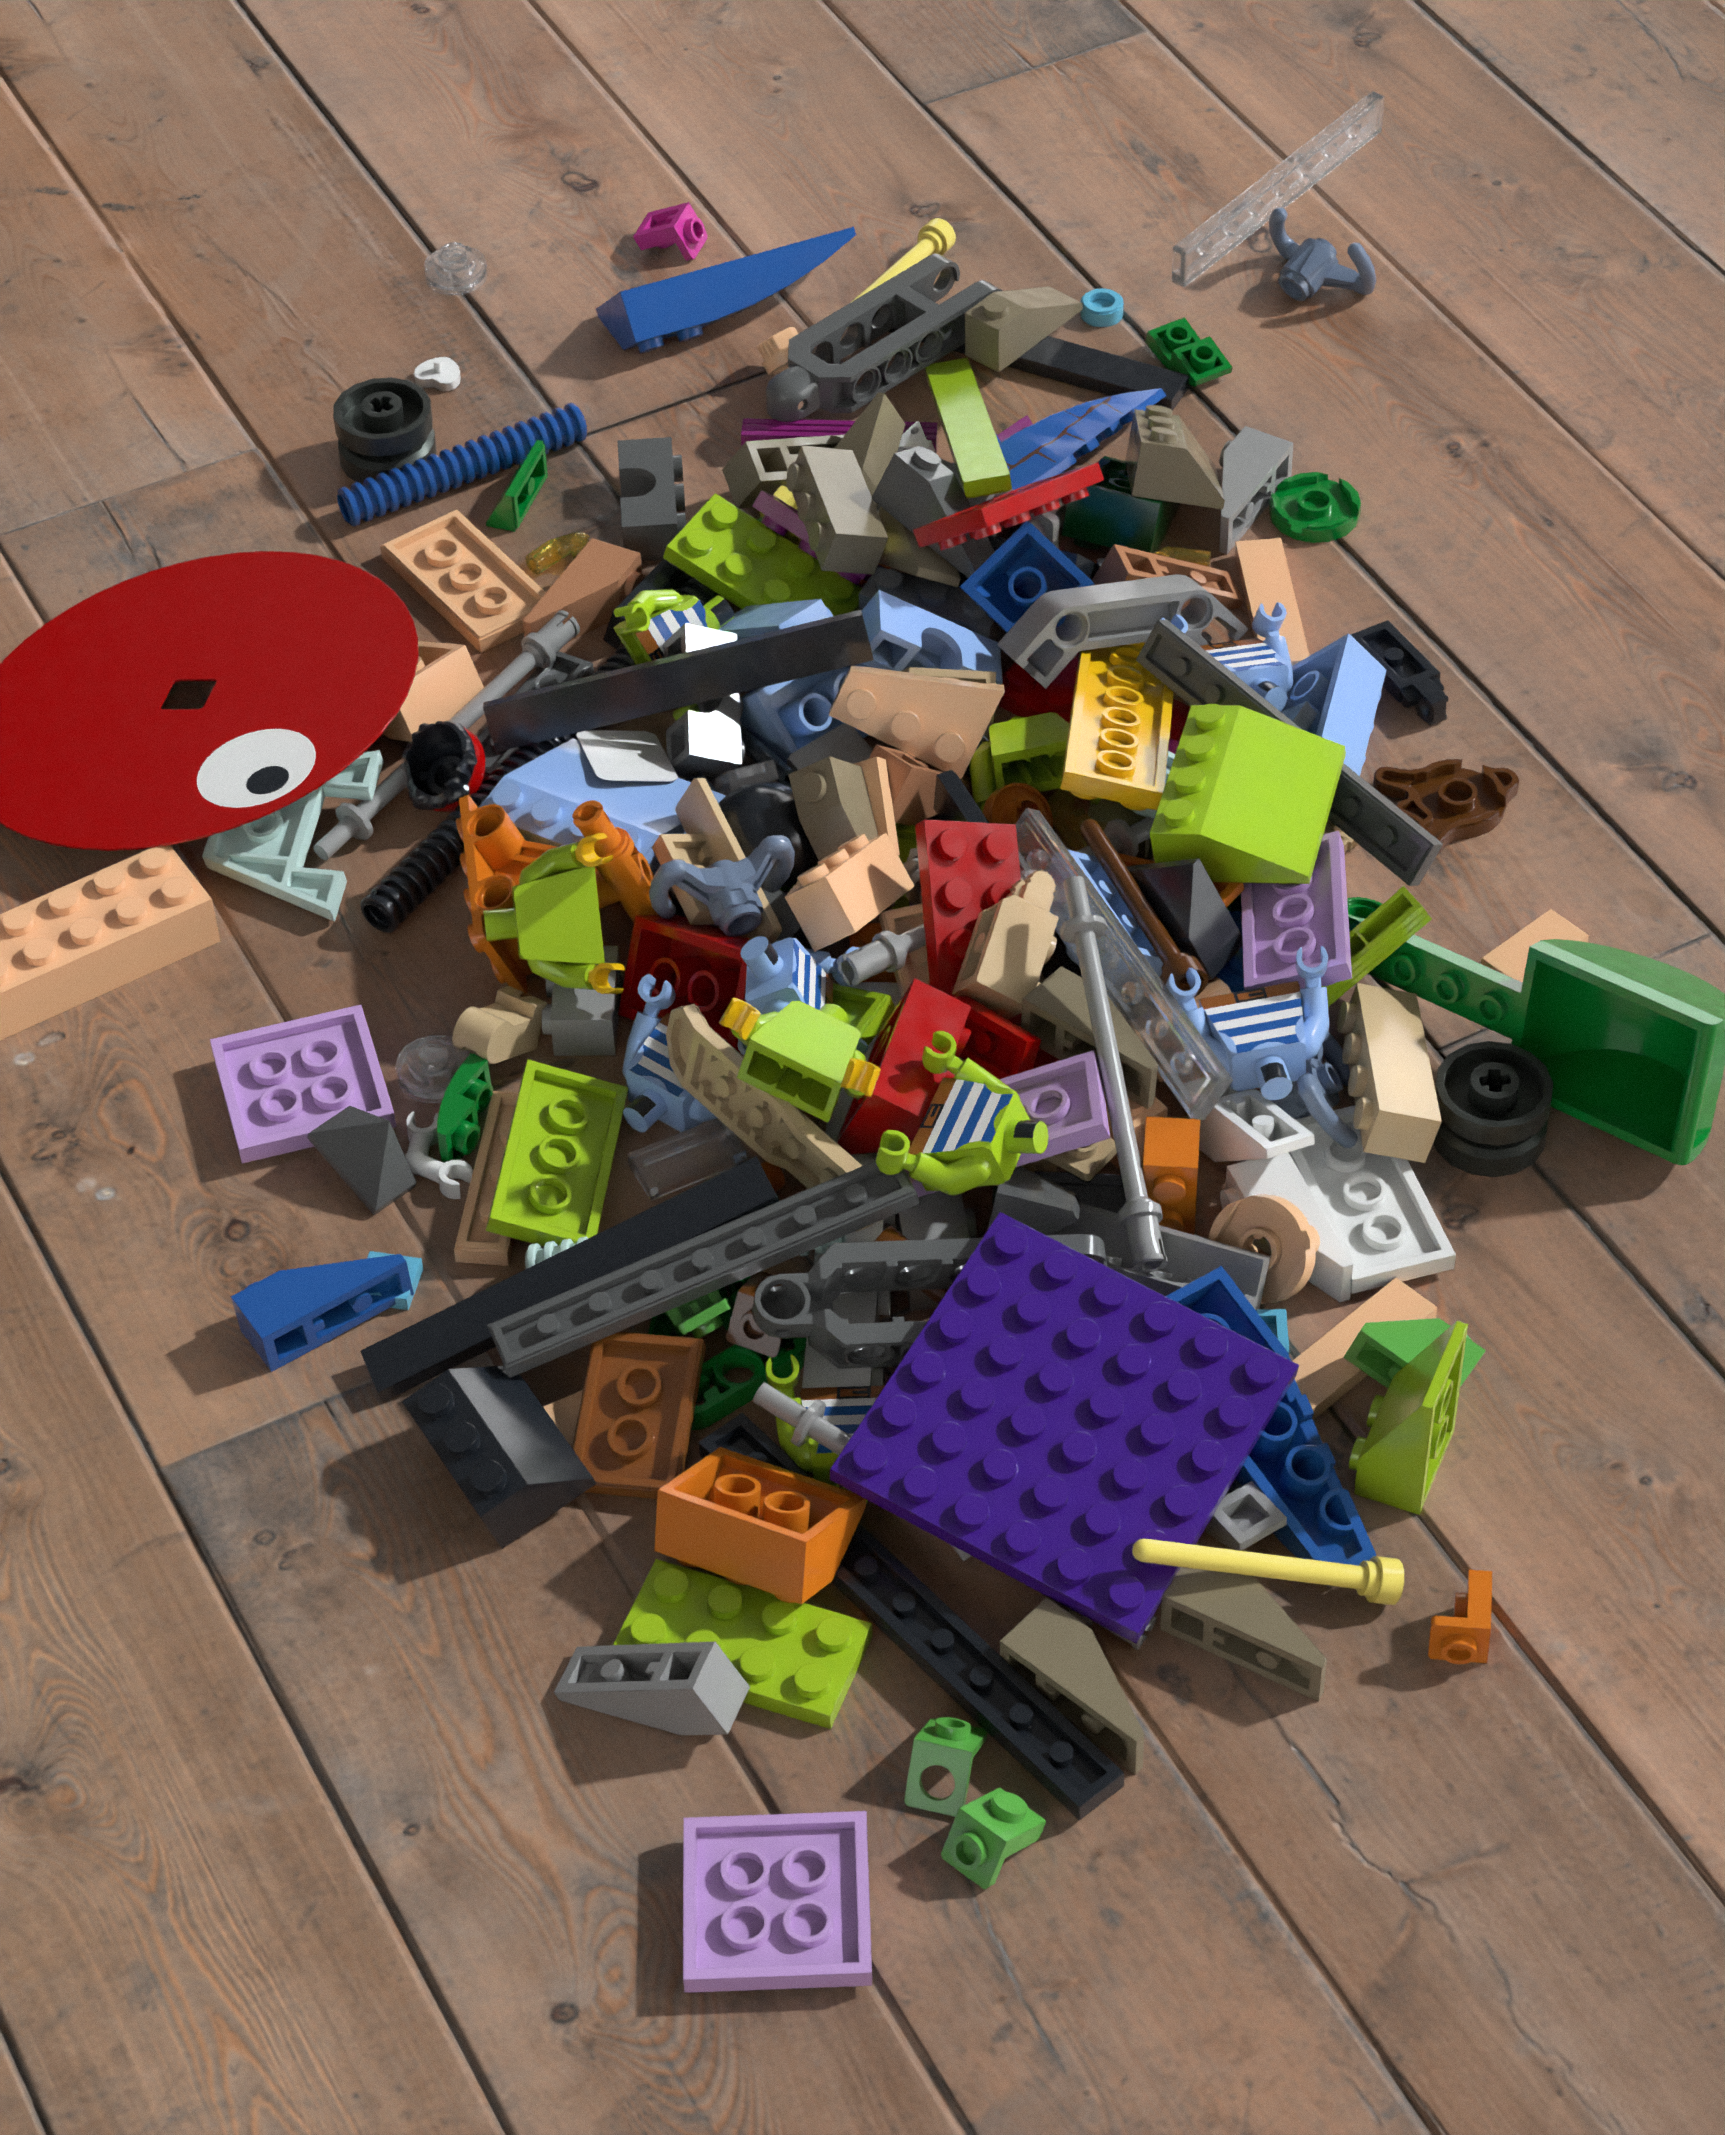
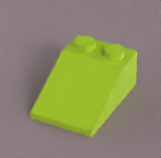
M1456 1321L1393 1376L1385 1397L1377 1394L1374 1397L1367 1418V1427L1371 1428L1367 1438L1357 1437L1349 1460V1469L1357 1471L1355 1495L1420 1515L1455 1428L1468 1329L1467 1323Z

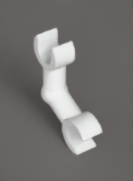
M411 1112L406 1119L410 1143L405 1158L412 1174L420 1175L439 1183L441 1193L447 1198L461 1199L459 1183L453 1179H461L470 1183L473 1174L472 1167L462 1160H450L443 1163L429 1157L430 1146L438 1142V1113L435 1114L434 1122L431 1126L418 1128L416 1127L415 1112Z

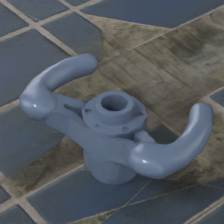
M1282 207L1273 210L1269 218V233L1279 254L1288 260L1280 271V277L1278 278L1279 285L1286 294L1295 300L1304 301L1306 298H1312L1322 286L1353 290L1363 295H1369L1374 291L1376 284L1375 268L1369 255L1360 243L1354 242L1350 244L1347 251L1358 270L1356 272L1353 269L1338 264L1336 249L1323 238H1308L1301 245L1297 244L1287 235L1285 230L1287 211Z
M773 835L764 838L750 856L738 862L720 860L711 864L708 868H698L681 859L666 862L658 868L651 880L649 889L651 906L661 918L671 919L676 913V907L669 899L668 891L672 886L676 885L707 905L714 924L719 925L725 935L730 937L745 935L756 929L762 921L763 905L757 893L763 883V887L767 892L775 893L789 878L794 866V848L786 836Z
M1328 1031L1318 1054L1306 1060V1073L1300 1076L1297 1081H1292L1293 1087L1289 1095L1279 1100H1272V1102L1293 1119L1313 1116L1320 1127L1342 1147L1349 1149L1355 1146L1358 1136L1339 1118L1332 1107L1339 1103L1338 1092L1343 1089V1085L1348 1086L1350 1070L1349 1065L1343 1063V1049ZM1323 1056H1324L1325 1059L1327 1060V1062L1324 1063V1064H1323Z

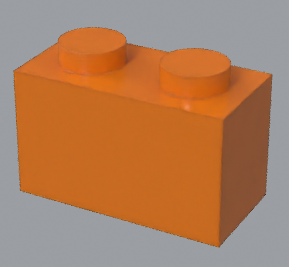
M1146 1116L1143 1175L1148 1198L1161 1205L1163 1218L1159 1222L1160 1226L1194 1235L1201 1119Z

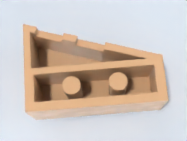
M851 665L830 707L829 716L903 752H907L945 772L953 770L962 779L1005 689L1004 685L977 683L955 678H939L909 672Z
M863 833L840 845L838 851L817 862V866L797 877L798 882L788 892L785 899L812 949L816 952L856 933L912 889L914 884L887 834L884 833L868 841Z

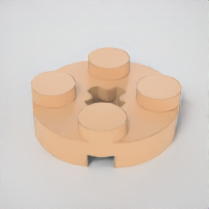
M1267 1194L1252 1195L1227 1205L1214 1220L1208 1238L1257 1253L1258 1249L1253 1245L1254 1239L1262 1240L1266 1238L1269 1241L1272 1253L1261 1304L1281 1302L1297 1294L1306 1285L1313 1272L1316 1260L1315 1253L1320 1246V1237L1317 1230L1309 1225L1307 1218L1293 1203L1282 1197Z

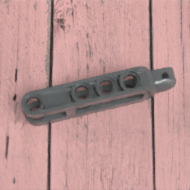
M941 254L929 255L789 339L788 368L775 375L768 382L766 388L767 413L773 419L783 422L798 421L819 408L831 413H853L872 401L878 392H887L965 344V312L991 293L1003 290L988 281L980 280L941 304H937L935 302L948 294L954 282L959 281L960 270L955 262ZM879 309V312H878L877 316H876L875 319L872 321V319H873V317H874V314H875V313L877 312V310ZM848 328L846 335L841 340L844 331ZM892 328L896 329L895 332L870 346L872 340ZM926 336L924 344L920 349H918L921 341ZM817 346L815 353L812 354L811 352ZM859 348H867L862 352L858 353L857 355L853 356L852 358L848 359L844 363L840 364L841 359L858 350ZM895 355L893 363L887 368L889 361ZM864 374L861 383L855 388L857 381ZM802 401L804 404L801 409H798V405Z
M1089 1234L1046 1235L1107 1266L1104 1241L1100 1237ZM982 1238L834 1243L818 1259L808 1273L778 1274L763 1280L756 1289L752 1307L754 1321L757 1327L768 1336L777 1338L807 1337L808 1345L838 1369L896 1367L900 1364L928 1321L905 1322L904 1317H893L891 1322L849 1324L848 1319H842L833 1312L832 1302L841 1293L949 1289Z

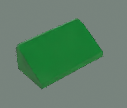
M536 440L522 460L488 517L486 526L514 532L519 528L548 477L545 444H543V441Z

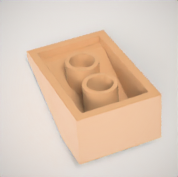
M418 641L419 658L413 683L397 715L383 732L385 736L390 739L412 742L411 735L418 731L419 725L423 723L435 724L437 721L444 722L450 720L484 688L465 645Z

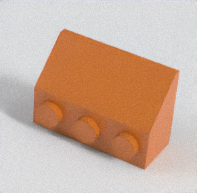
M719 1447L658 1489L654 1551L675 1558L684 1566L700 1567L722 1575L731 1583L749 1585L769 1592L781 1601L803 1604L832 1582L866 1508V1499L856 1493Z

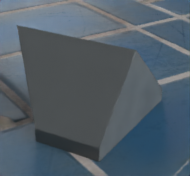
M1022 1166L1015 1167L1010 1180L998 1185L988 1229L999 1212L1044 1235H1053L1078 1221L1081 1201L1076 1193Z

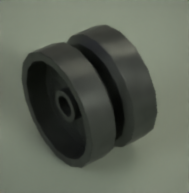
M389 377L374 378L360 382L341 393L333 405V419L336 436L338 437L341 468L348 478L359 482L361 485H363L366 478L371 477L376 480V476L382 472L389 475V471L393 468L401 471L404 464L410 463L414 466V462L417 459L422 458L427 461V456L433 453L437 455L430 398L422 387L411 381Z
M1493 1041L1467 1044L1450 1053L1438 1068L1435 1085L1442 1121L1433 1142L1436 1151L1451 1166L1471 1175L1500 1177L1516 1174L1533 1165L1545 1148L1552 1100L1553 1081L1547 1066L1527 1050L1513 1044Z

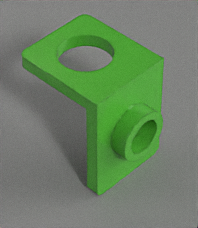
M931 1718L913 1741L904 1798L905 1804L910 1807L956 1817L959 1808L966 1804L973 1757L987 1740L988 1732L983 1728L971 1726L970 1723L957 1718ZM939 1765L951 1772L955 1781L952 1794L944 1798H936L925 1791L922 1786L921 1777L927 1767Z

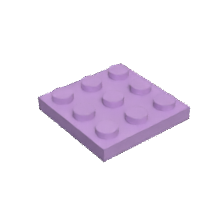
M362 1005L210 1039L213 1057L242 1163L314 1147L307 1138L308 1133L348 1106L389 1120L392 1128L396 1127L393 1107Z
M850 1811L684 1818V1992L872 1986L867 1812Z

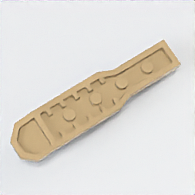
M693 1003L671 1010L666 1032L670 1066L681 1086L766 1162L788 1170L808 1189L862 1166L818 1127L819 1118L738 1079L737 1075L744 1056L709 1027L698 1006ZM871 1224V1225H869V1226H866V1227H864V1228H862V1229H859V1230H857L856 1232H859V1231H861V1230H863V1229H865V1228H868V1227L872 1226L873 1224Z

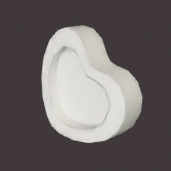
M448 357L427 360L421 363L414 372L416 384L423 388L435 387L440 391L446 392L455 389L461 381L459 366Z

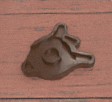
M1446 759L1413 770L1380 767L1374 773L1373 787L1383 795L1403 800L1397 803L1396 806L1443 843L1439 851L1441 853L1445 846L1453 841L1475 838L1489 833L1497 827L1503 819L1507 804L1518 793L1519 778L1514 771L1508 768H1492L1482 765V773L1461 768L1462 759Z

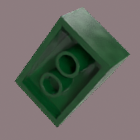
M1104 456L1098 461L1104 480L1087 487L1089 496L1067 504L1061 535L1074 538L1073 543L1075 545L1088 549H1099L1101 545L1112 548L1115 544L1154 553L1160 548L1181 503L1132 496L1125 461Z

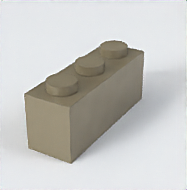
M801 445L795 464L792 463L788 468L786 483L788 490L793 494L798 507V517L805 525L809 536L810 548L815 551L821 569L823 571L874 575L888 536L853 450Z

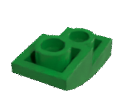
M1185 317L1147 332L1145 343L1155 356L1169 370L1189 375V385L1193 387L1232 372V365L1212 338L1209 336L1200 339Z
M473 1053L467 1056L454 1074L440 1105L437 1119V1136L441 1162L443 1163L450 1160H461L464 1155L470 1154L476 1148L481 1135L477 1113H481L487 1108L493 1095L488 1060Z

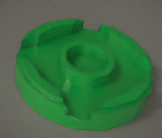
M1320 472L1299 473L1284 479L1277 485V491L1272 492L1269 501V514L1272 524L1281 533L1295 540L1311 543L1331 542L1346 536L1357 526L1361 511L1359 494L1349 482L1339 478V483L1328 480V474Z

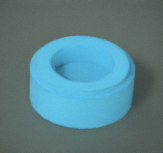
M1099 288L1091 290L1082 296L1080 302L1083 305L1080 316L1085 323L1094 327H1109L1117 324L1123 318L1124 301L1117 292Z

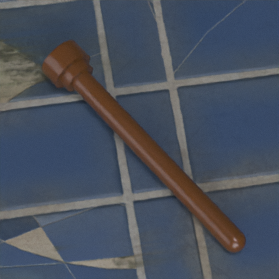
M1094 819L1084 820L1080 825L1081 835L1163 963L1161 968V981L1163 985H1166L1172 973L1177 988L1182 991L1191 990L1187 983L1186 972L1188 968H1193L1198 972L1201 980L1200 988L1195 997L1198 996L1208 984V975L1196 957L1180 952L1099 823Z

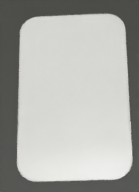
M586 730L576 734L595 775L600 779L607 781L670 782L678 778L662 745L653 733L646 731Z

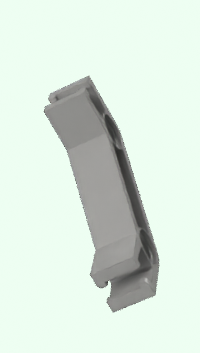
M1175 574L1054 590L1044 593L1006 633L997 646L1046 689L1079 651L1146 642L1157 620H1160L1162 617L1165 620L1171 621L1176 614L1182 616L1188 624V630L1185 634L1199 646L1213 644L1210 642L1213 638L1207 632H1202V630L1210 625L1214 617L1230 631L1228 636L1234 641L1239 640L1247 632L1248 628L1192 578L1186 575ZM1190 599L1188 606L1181 610L1184 603ZM1063 616H1066L1064 623L1056 628L1058 621Z

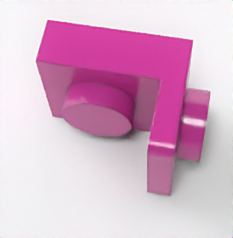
M687 202L648 212L633 238L640 250L657 246L663 249L676 243L684 259L689 261L696 258L708 235L703 222L697 217L690 203Z

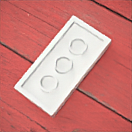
M1356 1105L1333 1110L1358 1136L1355 1146L1349 1149L1342 1147L1320 1127L1313 1116L1295 1119L1314 1134L1315 1144L1288 1153L1353 1263L1351 1294L1386 1286L1396 1277L1401 1281H1406L1454 1269L1456 1254L1408 1160L1363 1152L1360 1129H1355L1353 1125Z

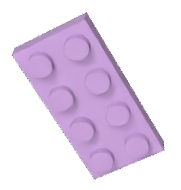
M1339 831L1323 834L1310 884L1243 883L1244 890L1241 893L1245 990L1298 981L1300 989L1305 988V979L1300 977L1295 967L1296 955L1300 947H1302V962L1311 968L1321 964L1320 946L1326 949L1328 954L1327 971L1321 977V986H1328L1339 981L1352 979L1344 844Z
M1094 1050L999 1079L1020 1096L1030 1121H1043L1048 1129V1145L1044 1153H1021L1016 1167L1110 1138L1103 1081L1099 1061ZM905 1169V1171H906V1173H907V1175H908V1177H909V1172H910V1171H908V1170ZM909 1177L918 1197L937 1192L926 1191L921 1182Z

